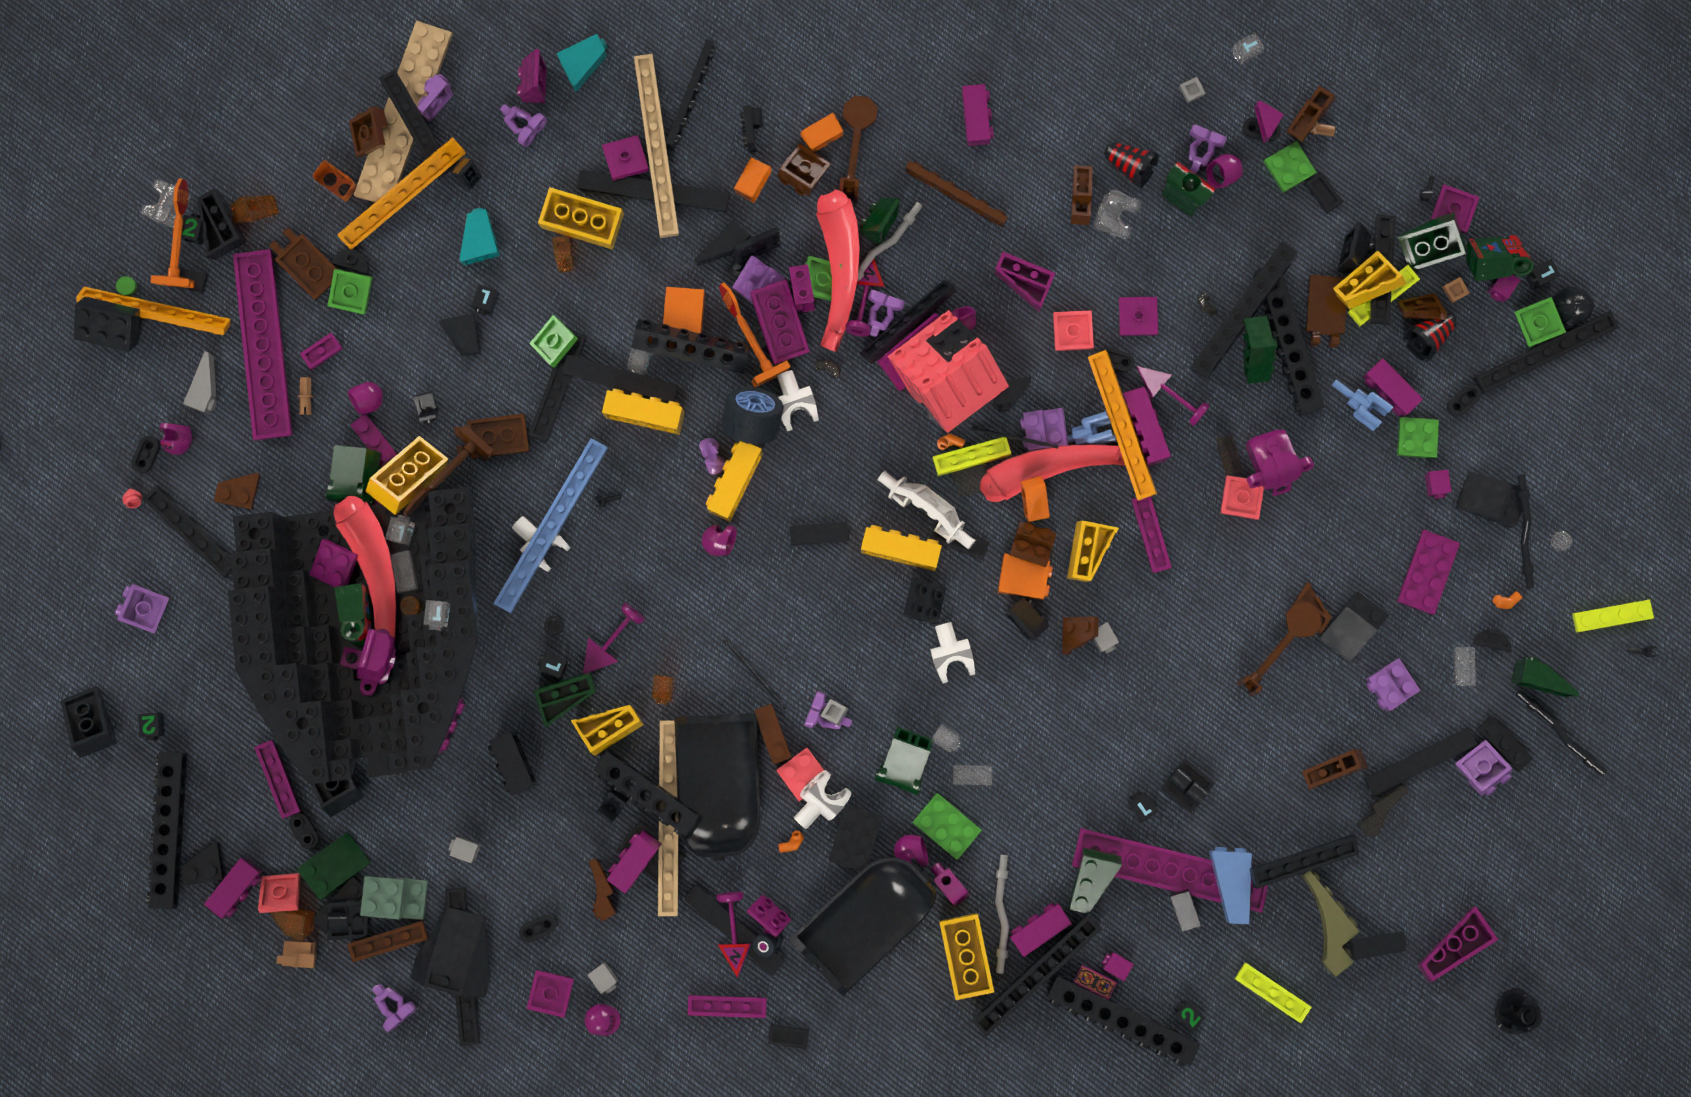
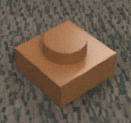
M1461 277L1442 287L1451 304L1470 294Z

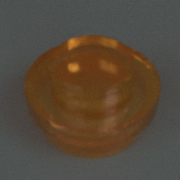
M407 596L401 601L400 608L405 615H413L419 611L420 603L417 598Z

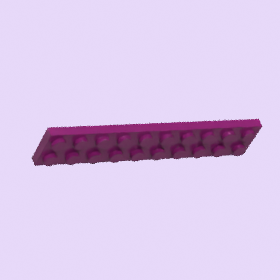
M271 249L233 254L253 440L259 441L293 436L273 253Z
M1080 828L1072 861L1073 867L1078 868L1083 847L1122 857V866L1114 877L1175 892L1189 889L1191 896L1222 903L1211 860ZM1252 879L1250 910L1262 913L1268 885L1256 889L1253 887Z

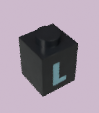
M1552 259L1534 267L1533 271L1527 275V281L1534 289H1537L1561 275Z
M478 284L471 306L480 315L486 316L487 313L492 315L499 292L496 289Z
M545 652L544 655L539 657L537 663L539 666L538 670L562 679L569 661Z
M1137 791L1129 797L1131 800L1128 802V805L1140 822L1146 821L1158 812V809L1146 792L1140 793Z

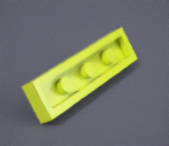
M1409 265L1399 271L1406 285L1391 291V302L1420 280ZM1370 301L1348 311L1359 327L1369 320Z
M1001 437L933 456V462L937 475L941 476L1011 456V450L1007 438Z
M1650 600L1572 614L1576 633L1654 618Z
M1245 962L1234 978L1299 1023L1303 1022L1312 1008Z

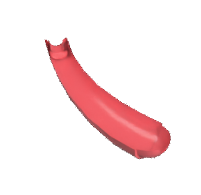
M834 189L833 192L819 197L817 202L818 213L816 215L828 249L832 274V301L828 324L820 345L837 352L853 305L858 279L860 246L857 219L851 199H848L843 192Z
M1063 445L1058 446V449L1051 447L1033 450L1008 458L986 470L987 473L980 482V490L988 501L999 502L1004 499L1007 501L1021 492L1020 481L1041 476L1044 480L1072 469L1095 465H1125L1119 446Z
M347 496L346 499L334 507L335 525L347 541L352 552L359 555L357 560L367 581L373 604L375 630L386 629L390 636H393L395 639V580L389 548L380 523L368 503H364L358 497Z

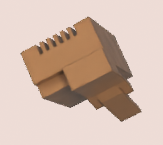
M284 941L283 956H277L276 964L315 968L318 942Z

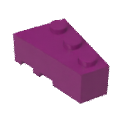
M1002 252L994 272L997 277L1038 312L1041 310L1055 276V273L1005 252Z

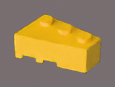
M1376 251L1335 286L1333 290L1348 309H1351L1404 286L1406 282L1393 265L1379 251Z
M1087 521L1076 522L1067 579L1082 582L1091 581L1119 528Z
M631 705L612 709L597 715L593 714L578 720H571L588 750L594 756L644 725Z

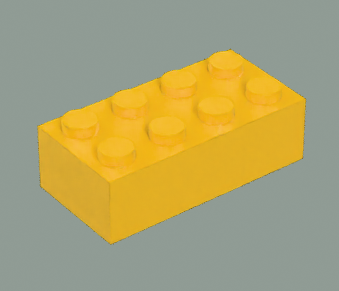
M549 187L538 224L542 229L613 250L624 213L621 208Z
M619 389L607 390L602 414L606 419L680 435L685 415L680 403L669 401L667 404L655 397H650L649 400L642 398L643 395L637 393L626 395L624 391Z
M419 436L369 478L366 492L396 515L422 489L430 485L431 481L447 466L449 459Z
M741 441L739 443L735 442L731 450L733 456L731 460L727 459L723 467L724 474L722 478L718 477L714 485L716 491L714 495H709L706 502L709 513L728 522L731 521L763 455L761 448Z
M871 525L870 528L866 527L861 553L935 571L942 545H938L939 541L927 539L926 542L919 540L920 537L916 535L901 536L899 531L890 530L885 532L882 531V527Z
M975 913L939 921L955 1000L994 993L978 914Z

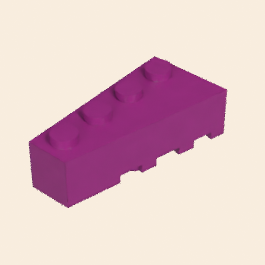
M1145 387L1123 393L1147 466L1150 467L1166 462L1171 455L1164 439L1163 430L1157 420V412L1152 407V397L1149 391H1146Z
M1471 907L1417 966L1426 980L1433 982L1496 942L1498 938L1477 907Z

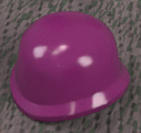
M960 307L951 312L970 331L976 326V311L972 307Z

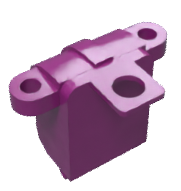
M1283 429L1256 436L1248 440L1245 445L1256 471L1255 474L1247 478L1249 487L1257 488L1262 486L1266 490L1272 489L1273 496L1289 492L1292 482L1298 480L1302 472H1306L1314 467L1311 457L1298 459L1290 439ZM1286 486L1283 490L1277 491L1280 487Z
M369 629L363 651L349 647L344 648L340 665L357 670L356 678L361 679L360 692L362 695L372 696L376 691L377 684L386 683L396 659L394 637L390 636L386 629H379L377 631ZM349 653H354L358 657V660L353 664L346 661V656ZM370 685L372 689L366 691L364 687Z

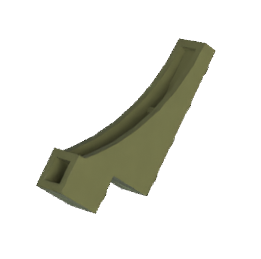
M1308 871L1300 875L1312 892L1320 912L1324 936L1323 957L1320 961L1332 976L1337 977L1354 963L1351 959L1350 951L1346 947L1342 948V946L1359 933L1356 928L1358 924L1352 917L1348 918L1345 915V908L1339 901L1335 902L1332 899L1333 893L1327 886L1323 887L1319 881L1321 879L1315 871Z

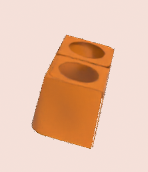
M831 113L802 130L800 136L812 152H816L843 136V129L835 114Z
M751 157L734 187L735 193L754 203L770 176L771 166Z
M323 160L313 174L315 181L329 191H333L332 193L345 202L355 192L357 185L353 180L327 161ZM328 173H333L337 177L336 183L332 186L324 183V176ZM342 184H349L351 186L344 196H341L339 187Z
M1038 476L1020 481L1024 514L1028 522L1050 518L1046 485L1042 477Z

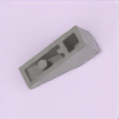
M205 351L183 404L210 415V412L215 409L217 401H215L217 396L214 356Z

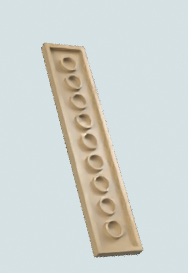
M416 21L398 70L399 77L417 107L419 106V101L424 96H427L423 89L426 81L430 77L433 78L435 74L438 76L453 35L450 31ZM388 98L384 109L387 128L383 129V135L386 145L368 154L354 192L355 197L373 203L400 182L414 144L413 137L390 98Z

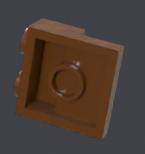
M377 106L369 107L366 112L358 113L355 115V118L349 120L356 157H364L386 145L383 135V129L387 128L384 109H379Z
M799 143L780 167L777 177H779L782 184H789L794 187L797 194L801 196L805 194L809 197L819 184L820 179L830 168L831 163Z
M1020 521L1009 555L1046 567L1056 533L1052 532L1049 528H1040L1034 526L1031 522Z

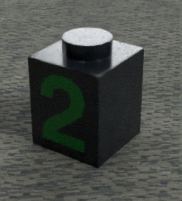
M184 215L181 239L202 245L204 230L200 215Z
M163 713L138 714L139 737L146 738V741L158 740L159 736H164Z
M1186 999L1184 1002L1182 1000L1179 1001L1174 1007L1175 1012L1173 1015L1192 1032L1206 1018Z

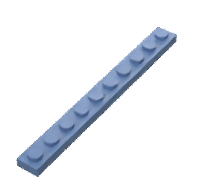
M592 438L589 440L493 603L494 605L510 614L513 612L603 459L608 447Z

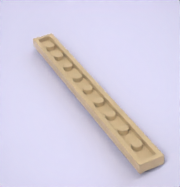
M653 54L634 56L660 238L678 236L679 231Z
M660 721L659 785L677 797L674 721ZM664 801L660 803L661 811H664L666 809V803ZM677 812L676 815H675V820H676L677 822H678V812ZM660 821L659 842L662 845L659 848L658 916H678L679 835L674 832L675 828L671 825L666 826Z

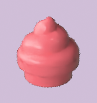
M130 488L125 492L122 500L127 508H137L141 505L142 495L139 491Z

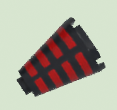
M1116 142L1108 144L1104 151L1105 159L1138 188L1146 185L1154 173L1152 170L1153 165L1157 166L1159 154Z
M1447 313L1446 320L1428 319L1408 328L1403 334L1404 341H1408L1406 347L1419 360L1427 359L1426 362L1430 361L1456 328V317L1451 313Z

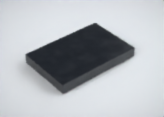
M640 820L616 852L621 854L625 848L629 849L632 845L629 841L635 833L639 835L645 830L658 841L659 835ZM659 849L642 872L657 885ZM679 851L678 866L685 858V856Z

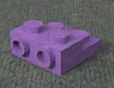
M435 74L433 78L430 77L426 81L423 89L427 96H424L419 101V106L417 107L424 119L429 123L454 95L450 89L452 86L441 74L438 76Z
M751 256L732 289L753 304L749 291L784 280V277L773 268L766 266L756 257Z
M1063 408L1023 413L1024 418L1020 419L1021 427L1026 432V436L1023 438L1056 444L1058 446L1068 445ZM1023 441V445L1025 448H1028V451L1051 448L1050 446L1047 447Z
M131 583L130 587H125L122 597H125L123 604H118L115 615H118L117 620L155 634L169 597Z
M1399 658L1366 678L1368 682L1366 684L1367 688L1372 694L1375 693L1378 698V705L1382 710L1385 709L1386 712L1393 710L1420 691Z
M1486 740L1455 763V766L1469 780L1468 782L1481 797L1484 794L1487 796L1491 795L1496 790L1495 786L1500 782L1505 784L1512 777L1510 775L1512 773L1511 766Z

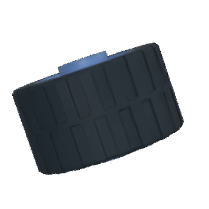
M743 387L732 390L726 398L722 428L726 434L737 441L747 444L769 443L778 436L784 408L782 401L773 393L755 387Z

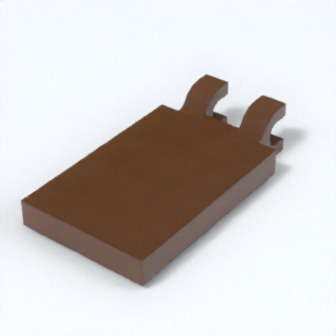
M287 228L283 233L291 242L284 249L276 241H273L269 246L278 254L275 261L316 301L331 287L334 269L337 268L303 234L297 237Z
M1309 276L1305 332H1311L1310 346H1318L1321 341V335H1330L1329 347L1337 348V345L1340 344L1339 335L1345 334L1346 305L1337 297L1333 288L1344 280L1345 277Z
M525 414L467 421V427L494 450L490 454L491 457L529 452ZM462 427L454 428L456 437ZM456 446L457 454L462 451L464 446ZM476 453L471 456L472 459L481 458Z

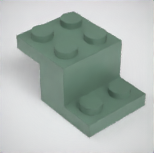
M365 876L360 916L424 920L429 880Z

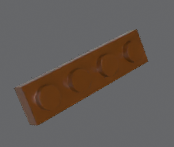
M420 921L347 945L352 963L425 941L428 939L424 921Z

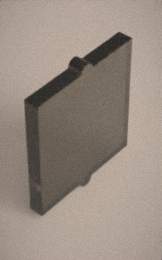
M984 464L952 472L953 485L956 486L959 498L982 492L980 490V482L987 473Z

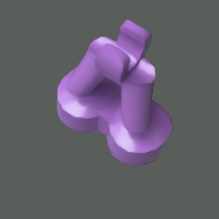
M505 104L500 108L503 115H505L504 122H506L514 134L519 133L517 141L524 147H528L532 143L535 135L544 128L547 122V118L541 113L531 116L530 113L516 106L509 108ZM517 116L526 119L528 125L519 128L514 118Z
M1193 125L1189 134L1196 140L1190 145L1188 160L1193 163L1190 170L1193 173H1197L1200 166L1206 167L1215 155V147H1224L1227 138L1216 132H1210L1201 126ZM1204 141L1208 143V152L1201 158L1197 156V147Z
M870 290L868 299L875 304L869 310L868 325L872 327L870 335L877 338L880 330L885 331L893 321V310L902 311L905 302L881 292ZM883 305L887 307V316L880 323L877 321V311Z
M713 438L702 440L699 447L703 457L707 458L705 459V464L708 472L711 475L722 473L725 461L717 455L719 453L718 442Z
M817 691L804 726L812 729L819 722L824 728L840 729L841 725L850 727L852 720L845 716L839 726L820 716V711L825 709L828 703H825V693Z
M379 984L372 989L377 995L374 1001L382 1015L387 1017L382 1026L387 1033L394 1030L418 1009L413 1001L403 1004V996L390 987L385 989L383 985ZM389 997L397 1002L396 1013L388 1010L384 999Z

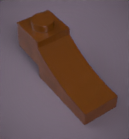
M1318 86L1310 100L1306 101L1287 129V133L1304 142L1314 126L1327 113L1336 100L1335 95Z
M1074 165L1070 224H1090L1093 166Z
M598 858L589 861L595 878L597 893L596 903L593 904L594 908L592 911L596 919L600 918L601 921H604L617 914L609 898V895L615 893V890L607 880L608 877Z

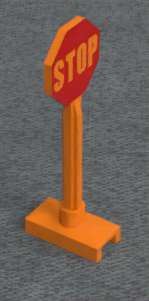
M178 179L174 187L173 203L176 217L174 220L168 275H151V283L194 289L195 281L179 277V258L183 228L182 215H184L188 206L189 198L187 181L184 179Z
M725 283L720 284L719 290L722 300L729 312L737 318V322L760 362L759 366L763 371L751 381L753 386L756 388L776 378L777 375L788 371L790 368L788 361L773 367L770 360H767L749 325L741 315L733 292Z

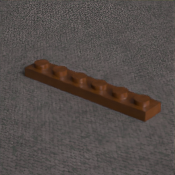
M909 161L906 165V173L1003 228L1007 222L1008 217L1005 216L1006 214L1002 210L997 208L994 210L989 207L986 201L973 198V194L969 191H961L956 188L957 186L953 182L940 179L939 174L934 171L928 172L922 164L916 161L914 163Z

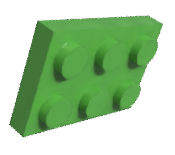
M938 793L935 794L912 822L956 860L959 859L982 831Z

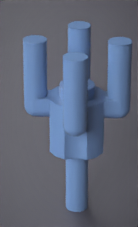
M1337 379L1332 384L1334 388L1349 398L1347 404L1355 410L1353 416L1372 431L1382 423L1381 420L1370 413L1372 408L1384 417L1393 408L1391 404L1374 392L1367 395L1360 389H1357L1354 393Z
M1107 412L1083 418L1081 421L1082 426L1072 428V435L1067 436L1068 444L1076 442V445L1088 443L1105 445L1117 441L1111 429L1100 433L1097 431L1098 427L1111 424Z

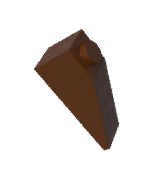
M769 704L754 710L772 763L777 764L792 758L773 705Z
M1353 749L1306 769L1302 773L1309 789H1313L1368 768L1361 749Z

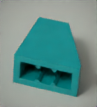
M597 34L556 53L575 92L581 88L607 57L605 50L608 47L604 39H599Z
M476 208L472 210V213L467 214L460 253V262L463 266L500 256L490 216L486 209Z

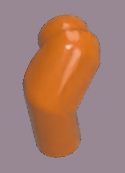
M950 433L939 438L937 446L940 450H945L952 445L963 448L966 440Z
M1517 591L1509 598L1496 595L1493 598V603L1496 604L1497 608L1511 609L1522 599V596Z
M796 830L792 833L788 842L779 843L780 853L798 850L803 842V834Z

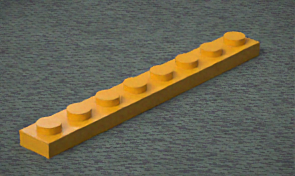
M452 137L337 234L338 237L352 250L466 154L465 150Z
M83 287L76 296L77 302L84 297H90L140 309L141 318L211 332L217 335H224L231 325L229 318L89 287Z
M1107 350L1091 355L1088 359L1137 500L1140 501L1156 495L1157 491Z

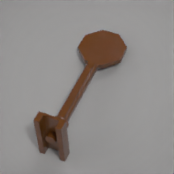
M854 96L844 103L842 115L849 126L854 129L848 175L845 178H840L839 191L843 192L846 196H854V202H858L860 180L855 177L861 130L876 122L878 110L872 100L864 96Z
M464 425L457 436L466 444L462 451L431 481L429 486L422 489L412 499L403 514L405 516L411 514L428 496V492L437 488L468 456L476 453L486 462L494 450L470 428Z
M1310 602L1294 603L1285 614L1288 633L1256 672H1253L1250 676L1247 675L1240 678L1236 683L1238 687L1245 684L1244 686L1250 690L1248 693L1250 697L1262 690L1263 687L1259 685L1262 680L1261 677L1294 637H1312L1322 626L1320 611Z

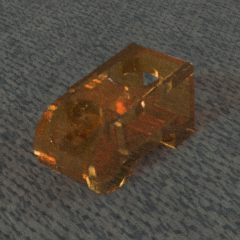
M569 235L552 238L558 272L574 271L571 238Z

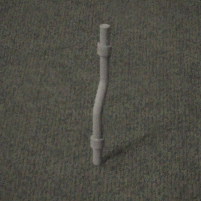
M916 202L910 212L905 214L902 218L903 222L891 238L870 250L858 267L857 281L863 278L865 270L875 256L896 244L907 227L913 224L915 216L922 208L919 202Z
M1000 854L999 870L996 872V878L998 879L995 904L1001 923L999 949L996 951V957H998L996 973L1004 974L1005 958L1008 957V950L1006 949L1009 923L1003 905L1005 879L1008 877V871H1006L1008 855Z

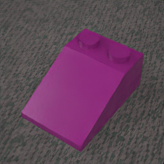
M535 49L522 60V66L518 68L521 85H518L517 93L522 102L545 103L547 65L540 49Z

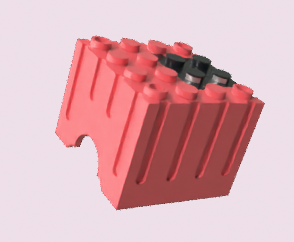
M949 310L888 356L910 395L918 403H923L932 416L947 433L1009 387L988 347L982 344L981 340L957 317L953 316Z

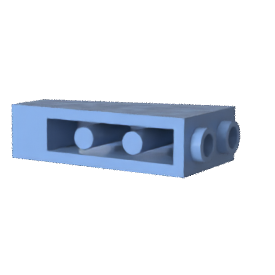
M1215 847V851L1210 850L1209 854L1226 922L1249 924L1251 888L1249 869L1251 868L1252 853L1246 852L1245 848H1235L1234 852L1227 851L1226 847Z

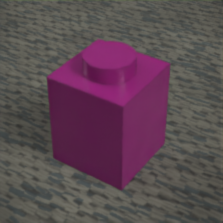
M1514 275L1497 278L1487 292L1491 294V298L1495 301L1504 302L1510 297L1520 279Z
M1448 470L1431 471L1425 474L1428 497L1434 496V499H1442L1451 493Z
M1113 951L1110 954L1106 953L1101 962L1104 964L1102 967L1104 970L1125 981L1134 965Z

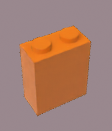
M666 287L663 324L678 329H687L695 333H702L705 304L704 289Z
M1004 554L997 593L1044 600V597H1048L1050 585L1046 584L1047 578L1052 576L1053 566H1050V561H1048L1046 567L1010 556L1009 554Z

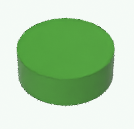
M124 276L117 281L116 289L122 295L131 296L136 292L137 284L132 278Z

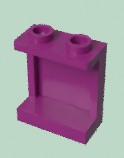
M808 265L789 267L797 314L815 311Z

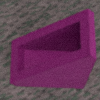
M1257 101L1254 110L1263 143H1265L1273 134L1284 114L1262 101Z

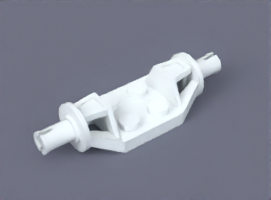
M886 471L879 476L878 481L890 489L889 499H894L903 507L909 505L912 501L916 507L927 511L929 517L938 520L939 522L934 531L947 539L946 542L948 544L953 540H957L967 549H970L976 540L963 531L965 522L959 521L955 507L926 485L907 483L905 476L897 481Z

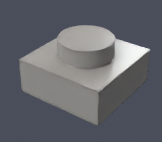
M1197 77L1179 86L1187 103L1205 95V91Z
M830 699L821 717L839 726L848 709Z

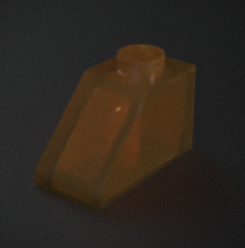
M274 195L244 196L230 205L235 223L254 222L279 213Z
M654 675L652 699H656L657 704L667 705L668 702L673 701L676 679Z
M298 909L269 912L285 936L301 941L313 934V911Z

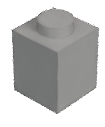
M1108 622L1098 627V637L1093 639L1100 653L1105 650L1107 654L1116 649L1115 644L1119 643Z
M456 837L450 843L449 850L451 853L449 856L469 863H475L481 844L462 837Z
M606 962L588 974V977L600 994L604 991L608 994L617 987L615 983L619 980Z

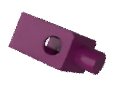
M938 862L930 869L936 877L934 882L954 907L970 895L949 868L945 870ZM949 878L951 883L945 885L944 880Z

